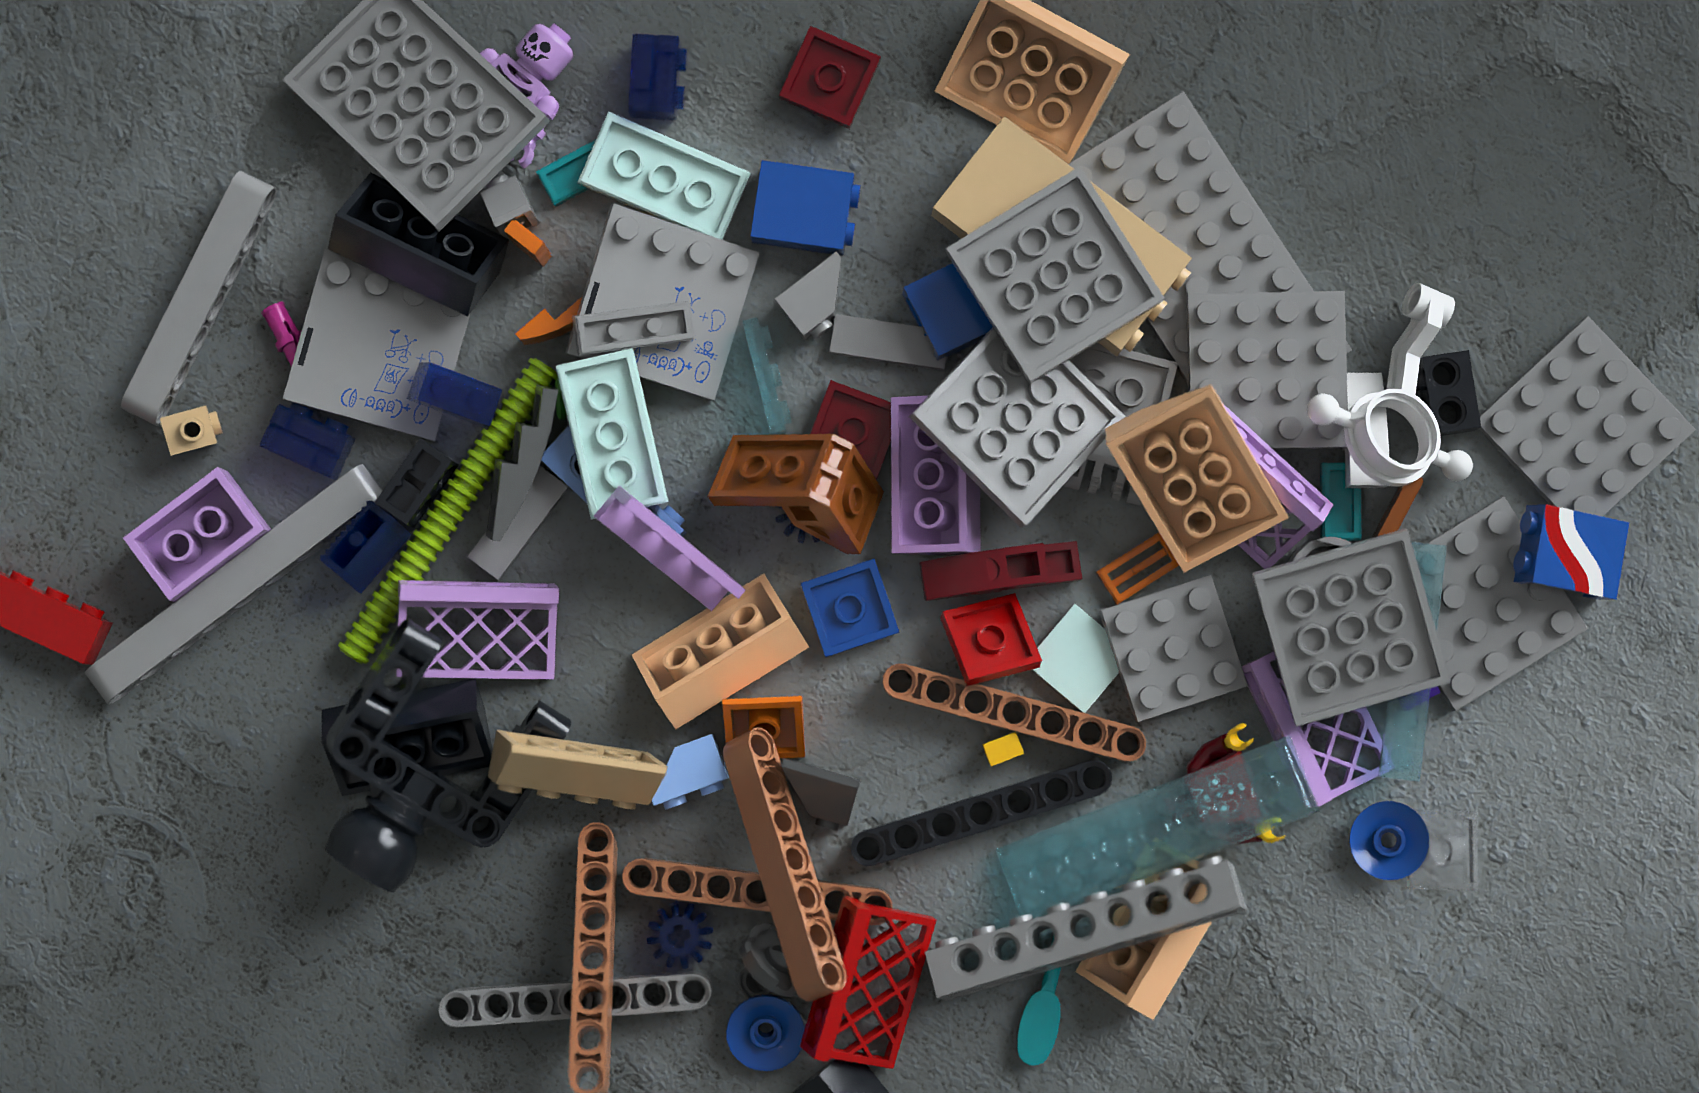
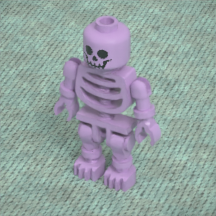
M554 23L550 28L542 24H535L515 48L516 54L519 57L517 61H514L505 53L499 56L494 49L490 48L480 53L502 75L505 74L520 92L529 95L527 98L549 120L554 119L558 112L559 104L553 96H549L550 91L541 80L543 78L549 81L556 79L572 60L573 52L567 45L571 37ZM544 128L522 149L524 150V156L518 161L523 168L528 167L532 162L536 142L538 139L542 140L546 134L543 131Z

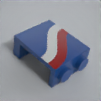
M1547 504L1526 505V511L1520 521V531L1522 533L1520 547L1513 562L1515 571L1514 582L1520 584H1540L1583 593V597L1596 600H1617L1629 522Z

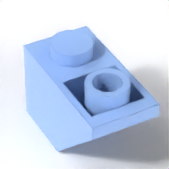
M714 734L674 748L666 765V775L657 789L652 802L653 805L663 803L665 810L686 803L685 794L700 789L702 796L724 789L722 781L730 777Z

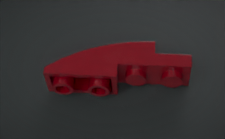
M1077 541L1006 547L937 558L919 563L925 601L999 593L1003 590L1082 580Z

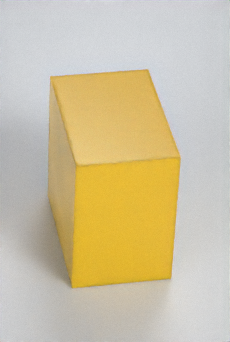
M1016 732L982 744L990 766L1024 754Z

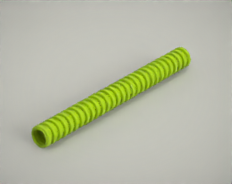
M529 358V367L521 370L523 376L521 379H515L514 383L517 385L514 389L509 388L507 391L510 394L509 397L501 400L503 406L501 409H495V418H489L487 421L490 424L487 430L484 428L481 430L480 433L483 436L480 440L475 439L474 444L476 446L473 450L469 448L467 451L469 454L467 460L462 459L460 461L463 465L461 469L454 470L453 473L456 476L453 480L448 479V488L440 491L442 497L440 500H434L433 504L436 506L433 510L428 509L426 512L428 518L426 521L423 519L420 521L419 524L422 527L419 531L414 530V539L406 542L408 548L406 551L401 550L399 553L402 556L400 560H394L392 563L395 566L392 571L388 570L385 573L388 576L386 581L381 580L379 582L381 588L379 591H373V600L365 603L367 609L365 612H359L358 615L361 618L358 622L353 621L351 625L354 628L351 632L347 631L345 633L347 638L345 642H339V650L358 663L368 664V655L376 652L374 646L376 643H382V634H388L390 631L388 625L390 622L394 624L397 620L394 616L398 612V580H424L422 574L424 571L427 573L430 571L431 568L428 565L431 561L436 562L437 557L435 555L438 551L442 553L444 547H442L444 541L449 542L451 540L449 534L451 531H457L458 528L455 525L458 521L463 522L465 519L462 516L463 513L471 510L469 504L471 501H477L478 497L475 495L478 491L483 492L485 487L482 485L485 480L488 482L491 480L492 477L489 474L492 470L494 471L495 459H505L503 453L505 450H511L512 447L509 444L514 440L516 422L524 423L525 420H531L532 416L529 414L533 410L536 385L552 387L550 383L552 380L556 381L557 372L537 358Z

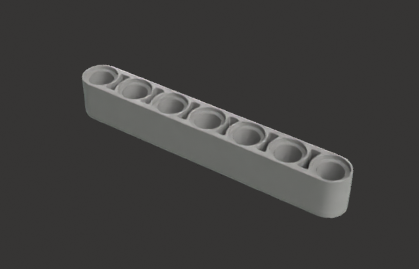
M243 171L237 172L233 177L124 393L121 402L122 410L155 426L161 424L160 418L167 416L273 205L277 192L276 187Z
M698 971L613 977V986H619L625 991L626 1002L622 1006L612 1005V1016L700 1009L708 1003L713 994L712 981L706 974ZM573 980L459 988L442 998L438 1011L443 1022L452 1027L571 1019V1006L567 1002V993L572 989ZM690 980L701 982L705 987V996L698 1001L687 998L684 993L686 982ZM658 983L663 986L666 997L662 1003L655 1004L648 1001L645 996V988L648 984ZM537 991L545 995L547 998V1008L545 1011L535 1012L529 1007L528 996L531 992ZM599 992L588 993L586 995L587 1003L584 1008L589 1010L597 1008L602 1002V994ZM499 994L507 1000L508 1009L505 1014L496 1015L490 1010L489 999L491 995ZM460 997L467 1002L469 1009L466 1017L458 1018L451 1013L450 1002L452 998Z

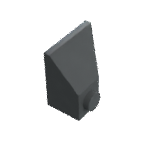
M784 758L781 767L808 814L817 817L815 825L838 831L840 824L847 826L860 780Z

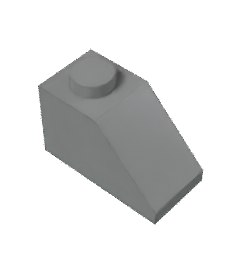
M507 175L495 178L486 185L488 189L480 192L490 217L502 236L509 239L504 229L512 220L518 221L527 229L540 224L516 176L508 178Z
M837 251L775 298L777 307L804 341L811 335L816 340L833 327L830 321L835 318L842 264L841 256Z

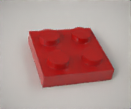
M1015 593L942 612L940 619L966 686L1040 668L1042 659Z

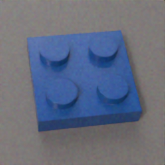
M875 558L801 583L825 657L900 633Z

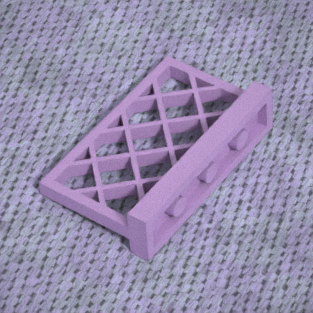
M1224 405L1286 512L1293 513L1304 523L1299 529L1282 528V522L1274 525V528H1269L1238 544L1262 568H1271L1311 530L1314 531L1324 522L1333 504ZM1256 536L1275 537L1276 550L1268 556L1257 546Z
M398 580V626L407 619V607H424L434 617L424 629L429 631L439 622L453 637L437 653L423 677L554 679L557 604H559V588L556 584ZM431 607H441L444 609L437 614ZM453 608H464L474 619L456 634L442 618ZM470 608L485 609H483L478 615H476ZM492 609H504L513 620L495 635L481 619ZM510 609L523 610L516 616ZM532 609L548 610L547 625L536 636L521 622ZM478 623L492 639L475 654L461 638ZM518 624L531 640L514 654L500 639ZM547 634L545 647L539 640ZM458 642L472 658L462 668H450L441 657ZM498 643L511 659L500 669H490L480 658ZM537 644L546 653V669L529 670L519 659ZM435 662H438L443 668H430V667H431ZM477 662L483 669L469 668ZM517 663L522 669L509 668ZM396 669L397 677H402V670Z
M1274 651L1242 666L1248 688L1307 809L1319 807L1333 798L1395 768L1366 707L1350 711L1357 714L1361 721L1357 736L1339 730L1344 713L1335 715L1332 727L1314 721L1304 724L1302 730L1301 726L1296 727L1294 724L1287 696L1281 687L1283 686L1282 679L1276 677L1270 664L1271 661L1276 659ZM1311 726L1330 733L1324 753L1311 749L1307 741ZM1365 734H1367L1370 741L1364 739ZM1336 736L1355 742L1349 762L1330 756ZM1362 745L1375 750L1381 763L1380 766L1367 770L1356 765ZM1315 757L1321 759L1320 765L1318 764ZM1328 762L1347 768L1342 784L1333 789H1330L1324 776ZM1354 771L1361 773V775L1352 779Z

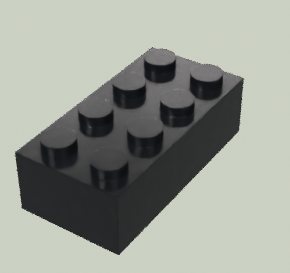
M370 172L336 213L328 249L468 317L499 275L509 239L458 214L438 231L384 178Z

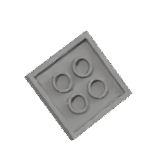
M1211 575L1099 611L1135 723L1248 686Z

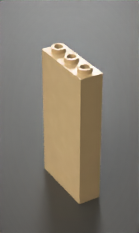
M1004 116L935 204L931 216L962 239L1073 171L1074 168ZM1091 182L1162 295L1164 296L1170 287L1178 291L1191 274L1186 267L1192 257ZM1164 300L1098 343L1116 357L1123 348L1131 352L1144 335L1139 330L1147 317L1154 322L1168 303Z

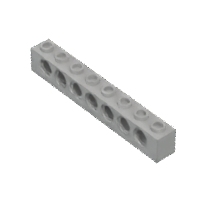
M1221 857L1205 859L1197 863L1198 869L1183 873L1182 868L1169 870L1159 875L1160 880L1145 884L1144 880L1133 881L1121 886L1123 892L1110 896L1107 895V892L1094 893L1084 897V904L1070 907L1069 903H1062L1047 908V915L1033 919L1031 914L1015 917L1009 920L1010 926L995 930V926H987L972 931L973 937L958 941V937H951L935 943L936 949L925 952L936 996L945 1001L953 1000L1245 912L1247 908L1234 865L1228 860L1222 861ZM1198 883L1205 884L1207 888L1205 899L1199 903H1191L1189 900L1191 887ZM1158 895H1166L1169 902L1167 910L1160 915H1154L1151 911L1152 900ZM1127 906L1130 910L1129 921L1123 926H1115L1113 922L1114 912L1119 907ZM1083 918H1090L1092 921L1090 934L1084 938H1078L1075 931L1077 923ZM1046 929H1052L1055 937L1053 944L1047 949H1041L1038 944L1039 935ZM1014 940L1017 945V952L1012 959L1004 961L1001 956L1002 946L1007 941ZM976 951L980 959L979 965L975 970L967 972L964 960L969 953Z

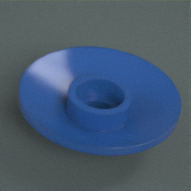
M1382 801L1368 806L1356 817L1350 830L1349 843L1356 863L1366 873L1383 880H1397L1411 875L1422 865L1429 850V833L1424 820L1414 809L1399 802ZM1388 832L1393 833L1396 837L1395 845L1390 848L1384 847L1381 843L1382 835Z
M757 995L744 1000L733 1010L727 1023L726 1038L730 1051L743 1065L758 1071H773L787 1066L799 1055L802 1050L800 1043L805 1025L799 1011L787 1000L774 995ZM762 1023H770L773 1026V1030L769 1033H764L759 1029V1026Z

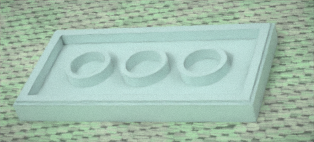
M608 111L578 180V184L656 218L723 240L751 173Z
M633 348L557 365L556 370L591 520L596 519L594 515L619 485L645 507L668 502Z

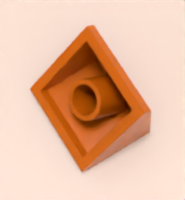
M802 696L722 699L726 743L752 729L763 728L772 736L779 758L805 757Z

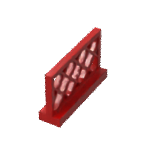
M843 896L833 932L846 971V984L839 991L812 1002L800 1047L814 1060L828 1062L829 1058L893 1069L926 959L925 952L928 951L937 920L932 916L866 904L856 898ZM871 916L884 917L889 928L871 939L867 932ZM892 919L900 921L894 924ZM912 923L922 925L919 938L906 946L899 932ZM894 936L901 950L886 961H883L877 947ZM871 952L878 966L860 977L856 970L858 961ZM906 958L910 965L908 976L895 983L889 969ZM884 974L890 988L872 999L865 985ZM860 989L867 1003L852 1014H849L845 1007L847 999ZM896 996L899 1002L897 1013L884 1020L877 1007ZM872 1011L880 1025L861 1036L855 1022ZM850 1027L856 1041L844 1049L833 1048L837 1035ZM885 1033L888 1039L885 1055H872L867 1044Z

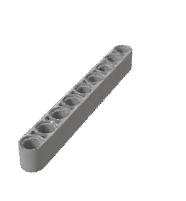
M363 464L351 469L92 664L85 671V675L108 705L120 700L378 505L375 501L383 490Z

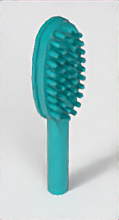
M1053 934V938H1052L1051 945H1052L1053 942H1054V938H1055V937H1054V934ZM1062 967L1044 972L1040 991L1035 992L1030 997L1024 1008L1017 1037V1052L1020 1059L1028 1065L1036 1066L1042 1064L1047 1060L1054 1047L1061 1018L1060 1001L1055 992Z

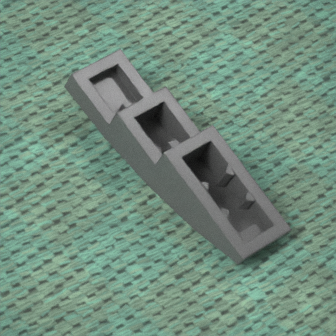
M536 385L531 423L516 422L511 460L495 459L486 536L492 541H501L520 510L539 469L550 435L558 390L553 387Z

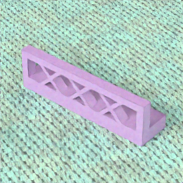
M620 485L594 515L607 528L710 611L717 606L728 591L738 599L746 591L729 574Z

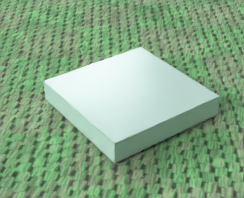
M1076 604L1070 608L1037 647L1042 663L1040 668L1032 669L1033 672L1082 713H1085L1119 673L1105 628Z

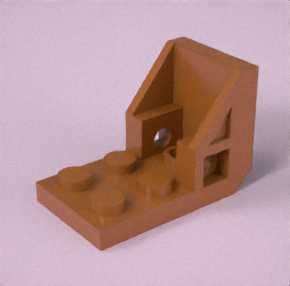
M835 434L733 435L707 497L714 506H781L794 526L846 554H861L884 491L855 445Z

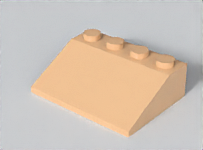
M980 0L934 92L995 125H998L1005 116L1069 164L1076 155L1130 54L1030 0Z
M1212 385L1138 410L1105 428L1106 445L1184 573L1289 518Z

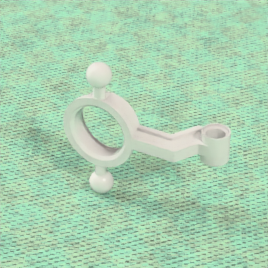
M1421 283L1412 285L1403 300L1402 313L1410 317L1411 320L1392 348L1387 389L1362 397L1352 405L1349 411L1339 408L1336 399L1328 394L1314 396L1307 407L1308 416L1315 424L1329 425L1336 423L1343 426L1346 446L1356 465L1373 480L1388 486H1405L1414 482L1426 472L1430 463L1441 467L1444 476L1452 481L1466 479L1471 474L1473 468L1472 459L1466 452L1453 450L1446 453L1439 450L1441 437L1437 420L1430 408L1420 398L1415 396L1420 358L1439 330L1449 322L1455 306L1454 298ZM1374 407L1391 408L1403 415L1412 425L1419 447L1418 456L1414 464H1400L1389 458L1379 448L1370 429V413Z

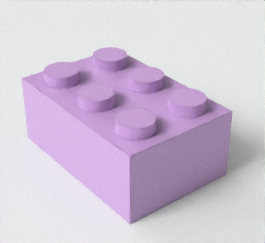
M217 467L123 537V539L168 600L176 602L269 532L271 528L230 473Z

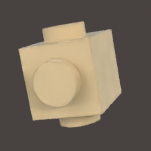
M207 405L160 418L171 456L218 443L216 435L223 433L217 412L209 413ZM190 422H195L200 427V433L196 437H191L186 433V425Z

